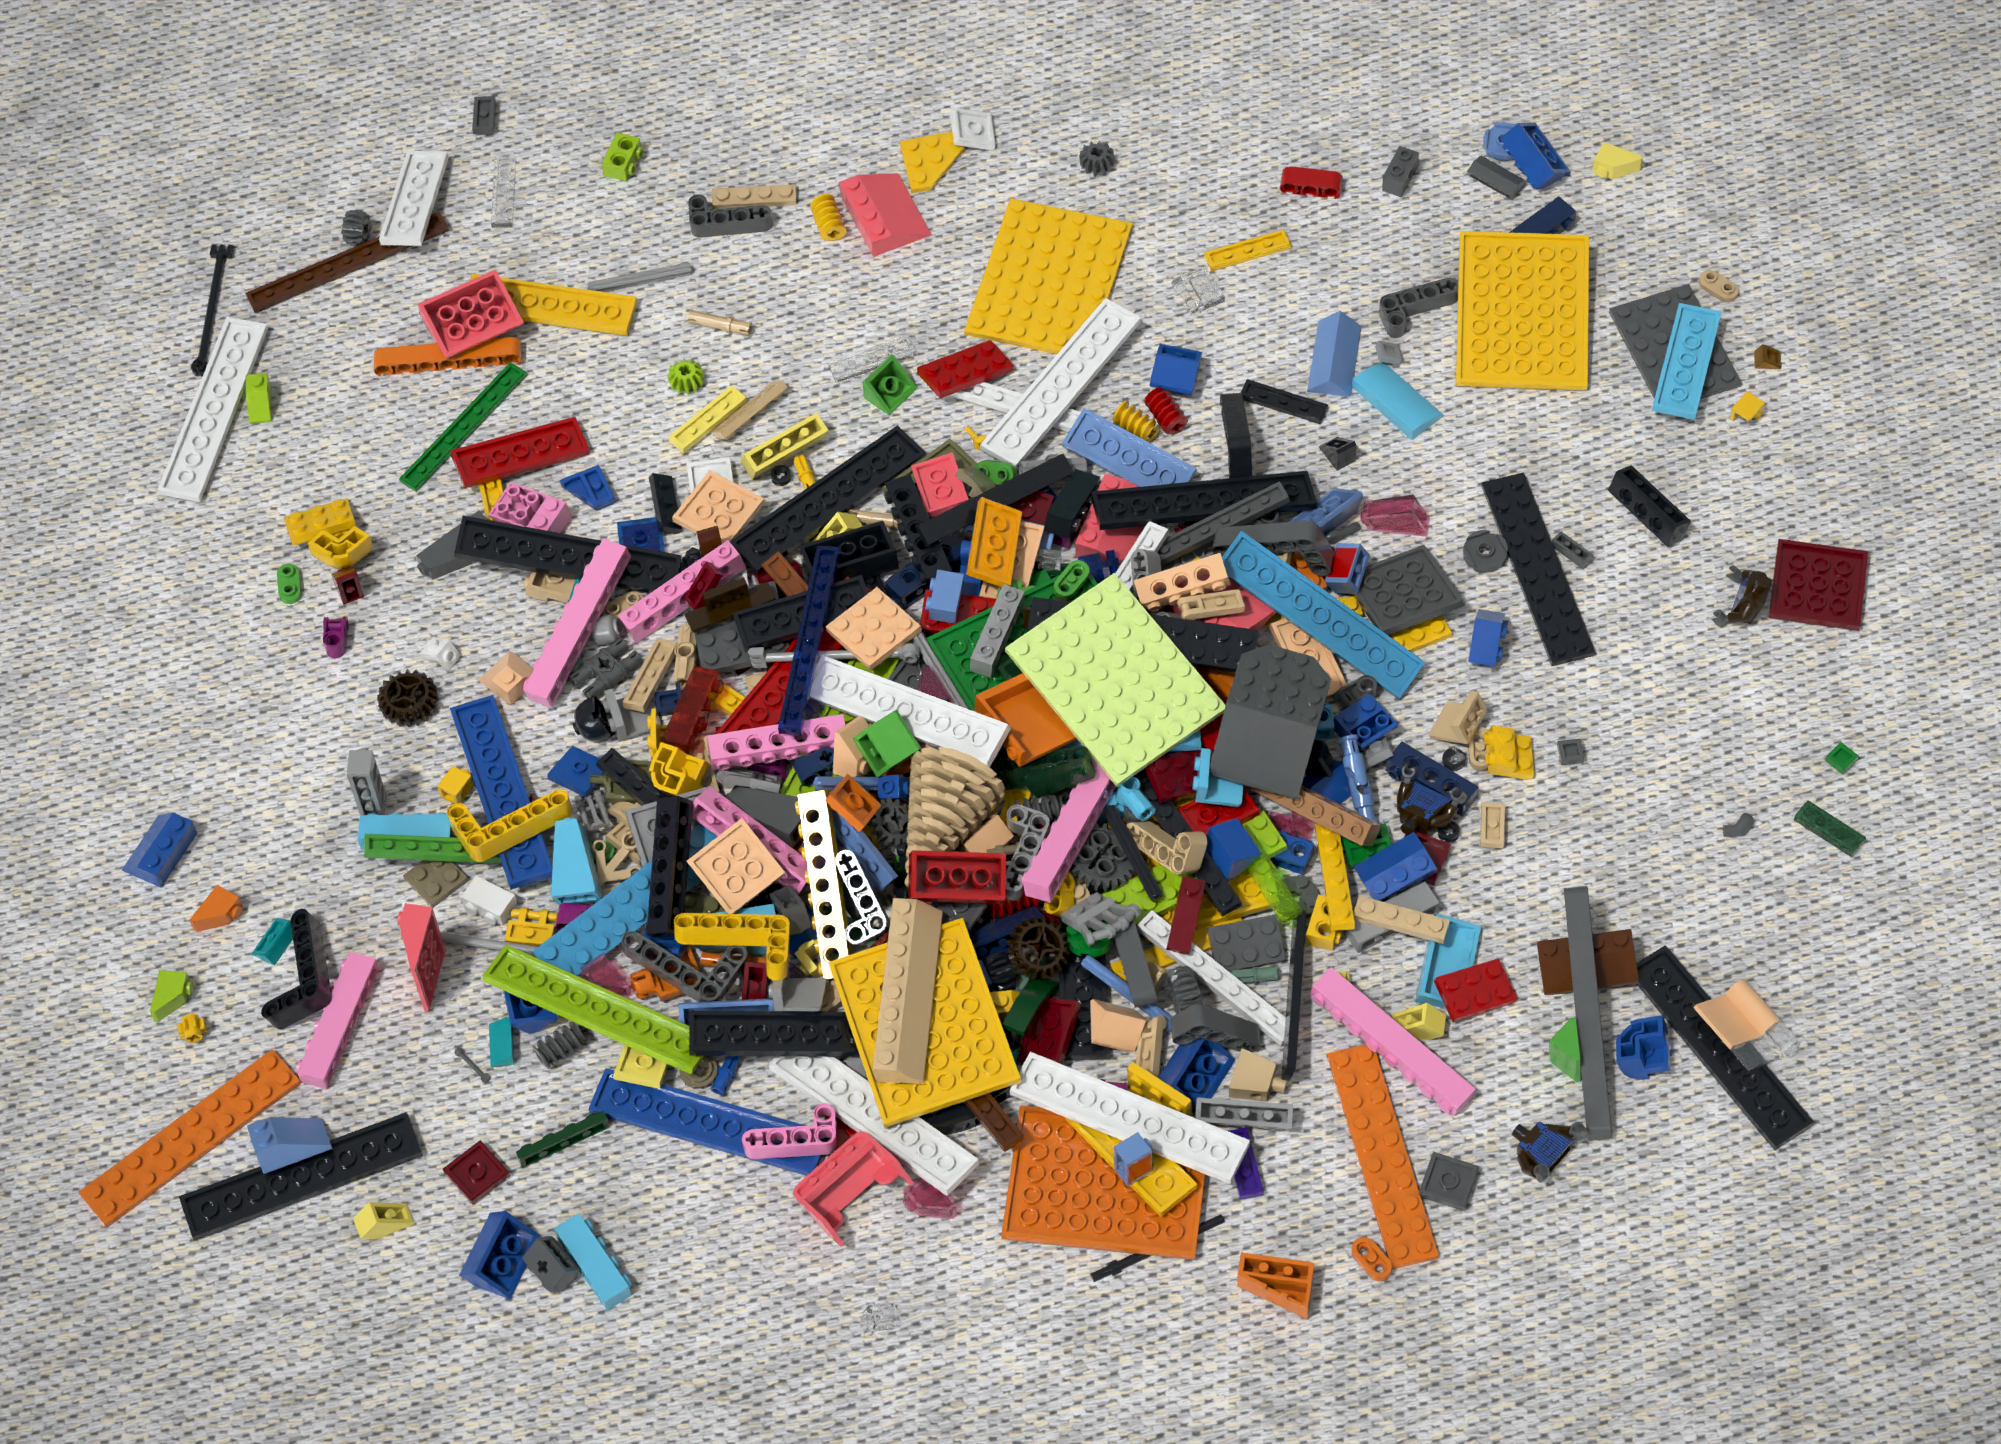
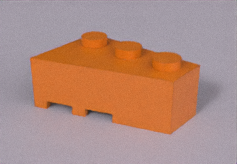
M1241 1252L1237 1287L1307 1319L1314 1275V1262Z

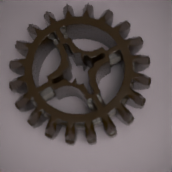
M407 669L404 674L398 671L397 676L390 675V681L383 680V687H379V695H377L378 707L385 719L388 718L391 724L397 722V725L400 727L405 722L406 726L409 727L411 722L414 721L418 726L419 719L426 722V714L433 716V709H437L439 696L437 687L431 677L427 678L424 672L419 674L417 670L410 673ZM396 692H398V694L394 697V700L391 701L393 695ZM425 694L422 701L418 704V701L422 698V695Z
M1032 916L1030 921L1025 918L1022 920V925L1017 924L1014 926L1016 931L1010 932L1009 935L1013 939L1008 940L1007 945L1013 948L1007 950V954L1014 955L1010 959V963L1016 961L1018 965L1015 967V970L1018 971L1023 968V976H1027L1031 972V979H1036L1039 975L1040 979L1043 980L1046 978V974L1052 977L1055 975V971H1061L1062 967L1060 964L1065 965L1067 963L1066 958L1063 956H1068L1070 951L1064 949V947L1069 946L1070 942L1063 941L1067 933L1064 932L1060 935L1058 931L1062 927L1058 925L1054 928V920L1051 919L1046 924L1044 916L1040 917L1039 922L1036 916ZM1037 930L1033 940L1022 941L1027 931ZM1046 934L1052 939L1054 945L1047 941ZM1037 943L1040 944L1039 947H1042L1040 952H1037V949L1034 948V945ZM1022 951H1025L1030 955V962L1026 959ZM1054 954V958L1049 965L1039 966L1043 955Z

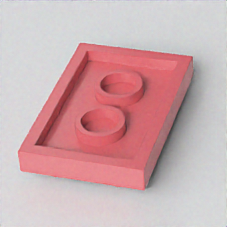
M953 452L911 466L929 518L935 517L969 500L963 482L955 477L958 467Z

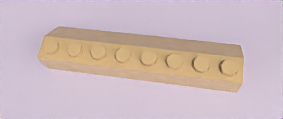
M893 898L873 1061V1073L876 1082L924 1084L943 911L917 899Z

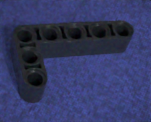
M1242 392L1220 394L1221 415L1228 448L1229 478L1252 476L1251 438Z
M298 909L290 919L300 985L269 1000L261 1010L262 1016L277 1029H284L325 1008L332 998L321 924L306 909Z

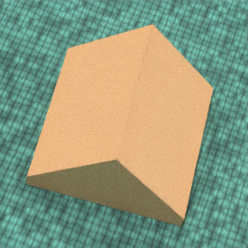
M1092 999L1090 1001L1091 1043L1125 1052H1135L1146 1020L1132 1008Z

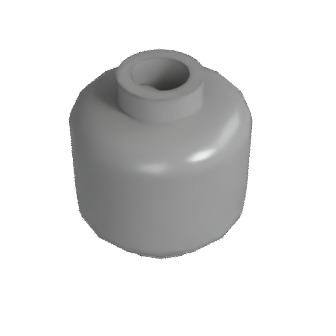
M613 614L600 616L593 627L590 638L594 639L599 645L614 643L623 634L621 620Z

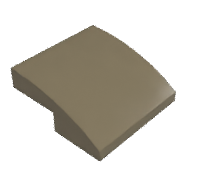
M976 467L959 468L955 477L972 487L969 496L972 498L996 487L989 477Z

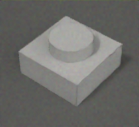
M1379 340L1375 346L1379 361L1386 364L1399 365L1402 357L1398 344Z

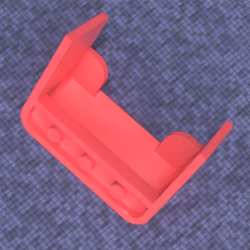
M861 1131L849 1138L795 1186L793 1195L822 1230L842 1247L844 1242L837 1235L836 1231L841 1228L844 1222V1217L840 1211L874 1181L881 1185L892 1183L900 1176L910 1186L914 1182L890 1152L867 1132Z

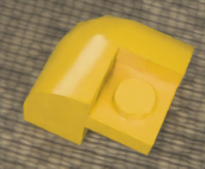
M353 526L349 531L344 530L334 535L322 530L308 542L313 557L336 569L356 565L373 549L370 535L356 526Z
M660 742L649 768L653 786L670 796L704 788L700 783L709 763L703 759L688 755L677 747Z

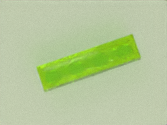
M1253 835L1251 838L1262 852V855L1246 868L1281 925L1301 915L1302 910L1260 842Z

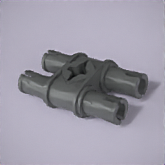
M620 637L607 648L599 649V652L589 660H585L583 666L570 675L568 679L575 688H578L590 677H596V681L582 690L584 696L588 699L592 696L600 695L605 690L612 689L623 678L626 679L629 672L643 662V658L634 650L621 662L617 661L615 658L629 649L627 642Z

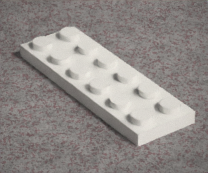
M407 151L379 240L381 245L422 246L449 159L447 151Z

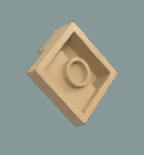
M532 572L531 576H526L523 588L526 589V596L546 602L548 598L567 603L575 579Z

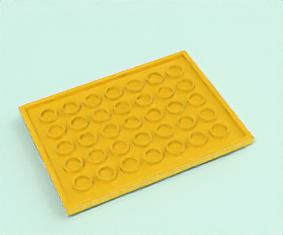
M1010 198L971 309L964 335L1058 354L1105 298L1109 299L1133 223Z
M1460 231L1456 386L1587 391L1589 235Z
M963 918L942 924L924 1084L876 1082L874 1077L873 1061L888 943L828 962L884 1128L1021 1082L1017 1066Z

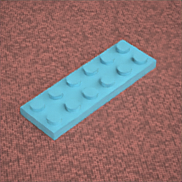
M1679 303L1652 411L1695 420L1722 311Z

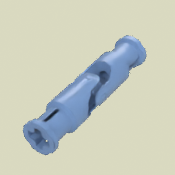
M1358 735L1341 737L1338 739V743L1341 744L1344 757L1342 760L1348 777L1354 810L1379 823L1375 818L1373 810L1375 804L1369 780L1365 773L1366 768L1363 755L1359 752L1357 744ZM1359 787H1364L1363 794L1357 790Z

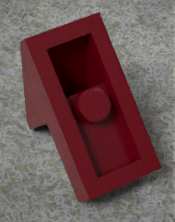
M705 561L684 596V599L694 610L705 606L702 593L711 588H716L723 576L713 563Z
M745 961L741 1000L766 999L767 987L771 982L766 973V963Z

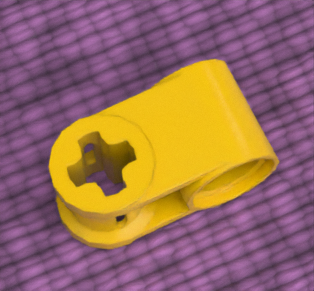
M1070 872L1067 873L1051 903L1046 901L1044 903L1046 912L1061 918V913L1075 905V881Z

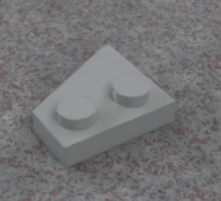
M1383 736L1365 749L1359 750L1363 755L1366 769L1393 756L1386 736Z

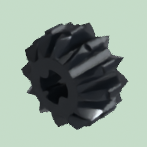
M1001 952L998 954L994 953L985 958L984 966L993 982V990L995 992L1006 991L1016 987V974L1008 955Z

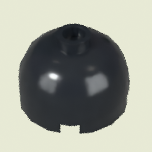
M592 696L581 702L574 713L575 722L573 723V728L576 734L582 735L591 742H600L615 735V731L611 732L610 726H608L607 714L605 713L603 703L597 696Z

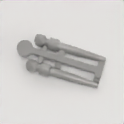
M600 789L594 791V797L590 795L593 790L584 800L581 795L574 797L577 810L580 812L588 833L598 828L611 826L605 807V799ZM600 808L605 822L599 821L595 809ZM587 811L592 813L594 820L592 826L589 824Z

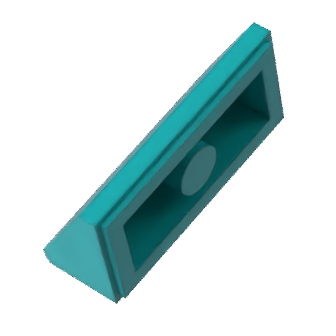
M276 918L251 955L275 966L293 940L290 920Z
M505 1017L489 1024L491 1067L514 1065L513 1027L510 1026L509 1017Z

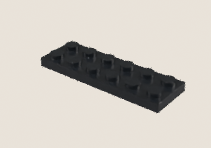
M860 575L733 612V618L744 651L746 653L750 648L766 647L824 630L829 623L866 596L868 591L863 577Z

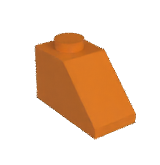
M216 885L190 918V923L196 932L230 925L234 919L236 920L240 917L243 905L237 895Z

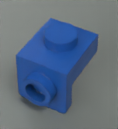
M902 775L878 777L879 799L890 797L895 800L899 799L901 802L909 801L910 778Z

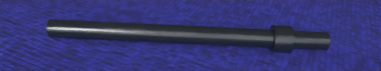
M1220 1214L1200 1223L1198 1234L1225 1223L1223 1216ZM1134 1253L1119 1261L1113 1260L1106 1263V1267L1090 1273L1093 1282L1111 1274L1115 1276L1121 1273L1122 1269L1153 1255Z

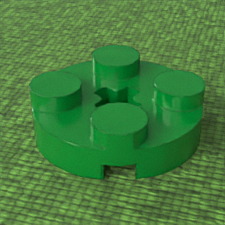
M1104 920L1101 921L1102 923H1104V924H1106V925L1109 924L1108 922H1106V921H1104ZM1069 925L1067 926V941L1070 942L1068 948L1074 954L1081 956V953L1089 954L1091 957H1097L1110 950L1113 938H1104L1088 946L1080 932ZM1091 927L1088 929L1091 933L1096 931Z

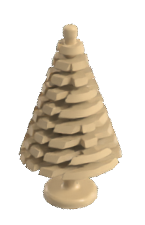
M933 747L922 748L921 752L916 751L911 758L907 827L908 847L906 849L908 860L905 862V869L908 873L905 879L907 887L909 854L912 850L954 851L959 843L963 842L968 834L973 832L1005 798L1006 793L1003 792L1005 787L1002 780L995 778L997 774L990 767L971 755L951 748L939 747V750Z

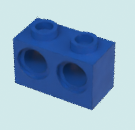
M1277 830L1287 844V850L1270 858L1266 863L1304 875L1314 853V843H1311L1306 838H1297L1283 830ZM1299 852V853H1303L1304 855H1303V856H1296V855H1294V854Z

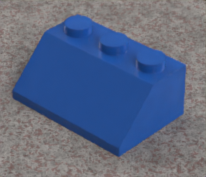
M1535 122L1518 123L1500 138L1504 144V150L1513 156L1515 165L1528 177L1527 181L1533 188L1544 189L1571 173Z
M173 812L158 815L122 868V871L161 888L197 835L193 821Z
M1414 832L1353 866L1371 898L1385 902L1394 894L1399 895L1410 886L1418 884L1437 873L1435 864Z
M1198 1038L1189 1044L1179 1045L1158 1078L1191 1099L1192 1112L1195 1114L1196 1098H1212L1235 1059L1220 1044Z
M507 1211L491 1212L459 1276L475 1287L511 1299L527 1266L522 1257L536 1238L541 1236Z

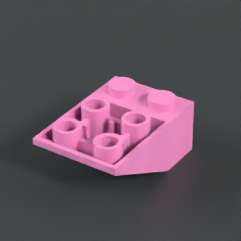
M513 482L509 483L488 514L490 518L497 522L562 533L571 519L565 501Z

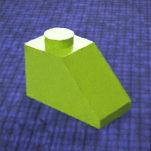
M267 373L246 375V400L250 424L271 422L272 387Z
M159 970L150 1009L155 1022L161 1021L187 1002L188 995H192L193 982L190 981L187 972Z

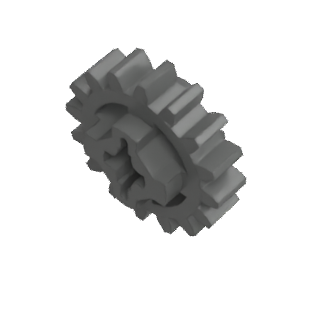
M890 797L885 801L881 799L878 801L881 807L867 825L874 829L871 835H878L877 842L884 840V846L887 847L891 843L892 847L896 848L897 844L907 842V804L905 803L901 806L899 805V799L892 802Z

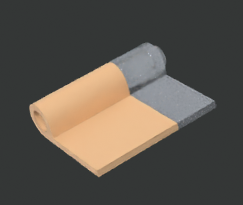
M1745 979L1736 982L1725 995L1694 1006V1009L1748 1071L1786 1056L1791 1058L1800 1050V1041Z

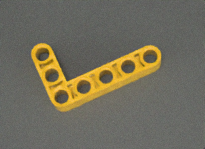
M555 790L482 828L468 808L462 803L452 804L448 807L446 813L452 831L470 857L476 862H483L554 826L555 821L570 817L573 809L568 793L564 790Z
M681 913L675 917L674 934L675 940L678 943L684 945L767 946L766 973L768 978L780 981L787 977L790 946V922L787 917L783 915Z

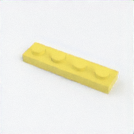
M731 385L668 436L669 442L683 454L686 453L746 404L747 398Z

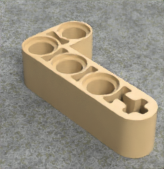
M1150 821L1131 822L1126 825L1138 849L1174 874H1188L1199 871L1207 847V838L1203 832H1182L1175 839Z

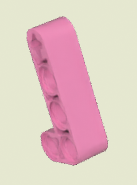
M828 1103L817 1105L813 1113L814 1125L763 1128L746 1131L742 1136L745 1155L750 1159L828 1155L833 1153L837 1148V1122L833 1106ZM822 1116H829V1117H830V1118L827 1119V1120H821V1119H820ZM825 1137L831 1138V1140L827 1142L821 1141V1139ZM800 1139L807 1140L805 1143H797ZM778 1140L783 1141V1142H782L781 1144H779V1145H774V1144H773V1142L778 1141Z

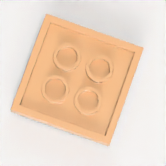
M709 470L672 516L674 523L697 534V531L718 526L723 544L727 540L729 542L743 532L765 504V501L761 496Z
M878 587L826 626V631L870 671L922 631L921 626Z
M742 818L687 860L690 867L728 914L736 913L786 874Z

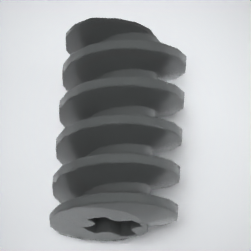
M1060 794L1059 801L1055 795H1051L1050 802H1048L1046 796H1042L1041 803H1039L1037 797H1033L1031 804L1027 798H1024L1022 806L1046 814L1050 824H1052L1055 817L1059 818L1063 803ZM1018 799L1015 800V805H1021ZM1016 816L1017 821H1021L1023 819L1019 816Z
M569 1022L570 1029L565 1025L562 1026V1034L555 1030L553 1032L554 1039L550 1035L545 1036L546 1044L542 1040H538V1049L532 1045L538 1059L546 1068L550 1069V1060L556 1064L559 1063L558 1055L566 1059L565 1051L567 1050L571 1054H575V1045L580 1050L583 1049L582 1041H585V1038L575 1022Z

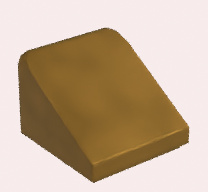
M1762 344L1754 351L1755 369H1781L1779 350Z

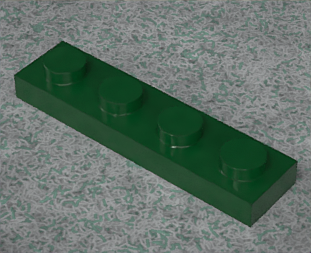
M604 1111L592 1113L578 1123L568 1124L561 1131L547 1134L533 1144L528 1143L522 1146L520 1150L516 1151L521 1167L525 1168L608 1129L609 1124Z

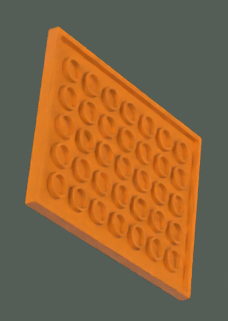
M1020 1105L1017 1127L1024 1135V1140L1016 1144L1013 1150L1001 1239L1195 1260L1205 1174L1177 1163L1197 1183V1189L1160 1217L1131 1186L1127 1187L1118 1173L1065 1120V1117L1041 1107Z

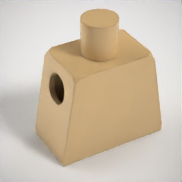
M1241 1048L1229 1086V1097L1267 1102L1271 1090L1285 1093L1288 1081L1281 1080L1280 1077L1275 1076L1277 1065L1275 1062Z

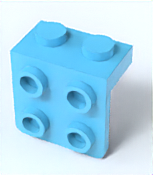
M1201 748L1200 757H1195L1194 770L1197 771V776H1194L1192 790H1196L1195 802L1234 807L1241 806L1243 784L1209 775L1211 749Z

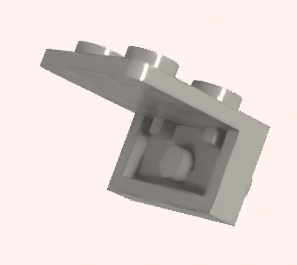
M613 689L604 691L606 700L602 701L605 713H610L611 718L608 719L611 732L616 731L619 742L650 733L647 716H651V708H656L653 698L644 713L625 709L622 703L624 698L616 700Z
M788 968V974L785 979L780 981L772 980L773 984H769V998H773L775 1011L814 1012L822 1009L827 986L825 978H790Z

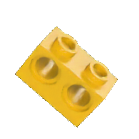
M1318 895L1306 933V945L1333 951L1334 945L1340 944L1342 931H1331L1329 915L1326 914L1328 913L1326 897ZM1321 932H1327V933H1329V935L1324 936V935H1321L1320 933H1321Z

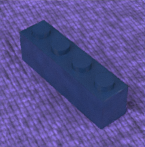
M1558 196L1509 233L1560 234L1565 230L1569 231L1576 223V210Z
M1032 906L970 931L969 936L978 961L982 960L984 963L985 958L994 953L1004 952L1006 954L1007 950L1013 948L1007 945V941L1013 939L1009 934L1011 931H1016L1014 926L1017 924L1022 925V920L1025 918L1030 921L1032 916H1036L1039 922L1043 914L1036 906ZM1037 930L1027 931L1022 941L1033 940Z

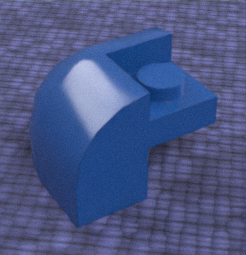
M1662 1015L1630 1021L1631 1025L1625 1028L1620 1035L1617 1034L1616 1061L1624 1075L1634 1079L1645 1080L1649 1079V1074L1671 1071L1670 1056H1672V1048L1668 1028Z

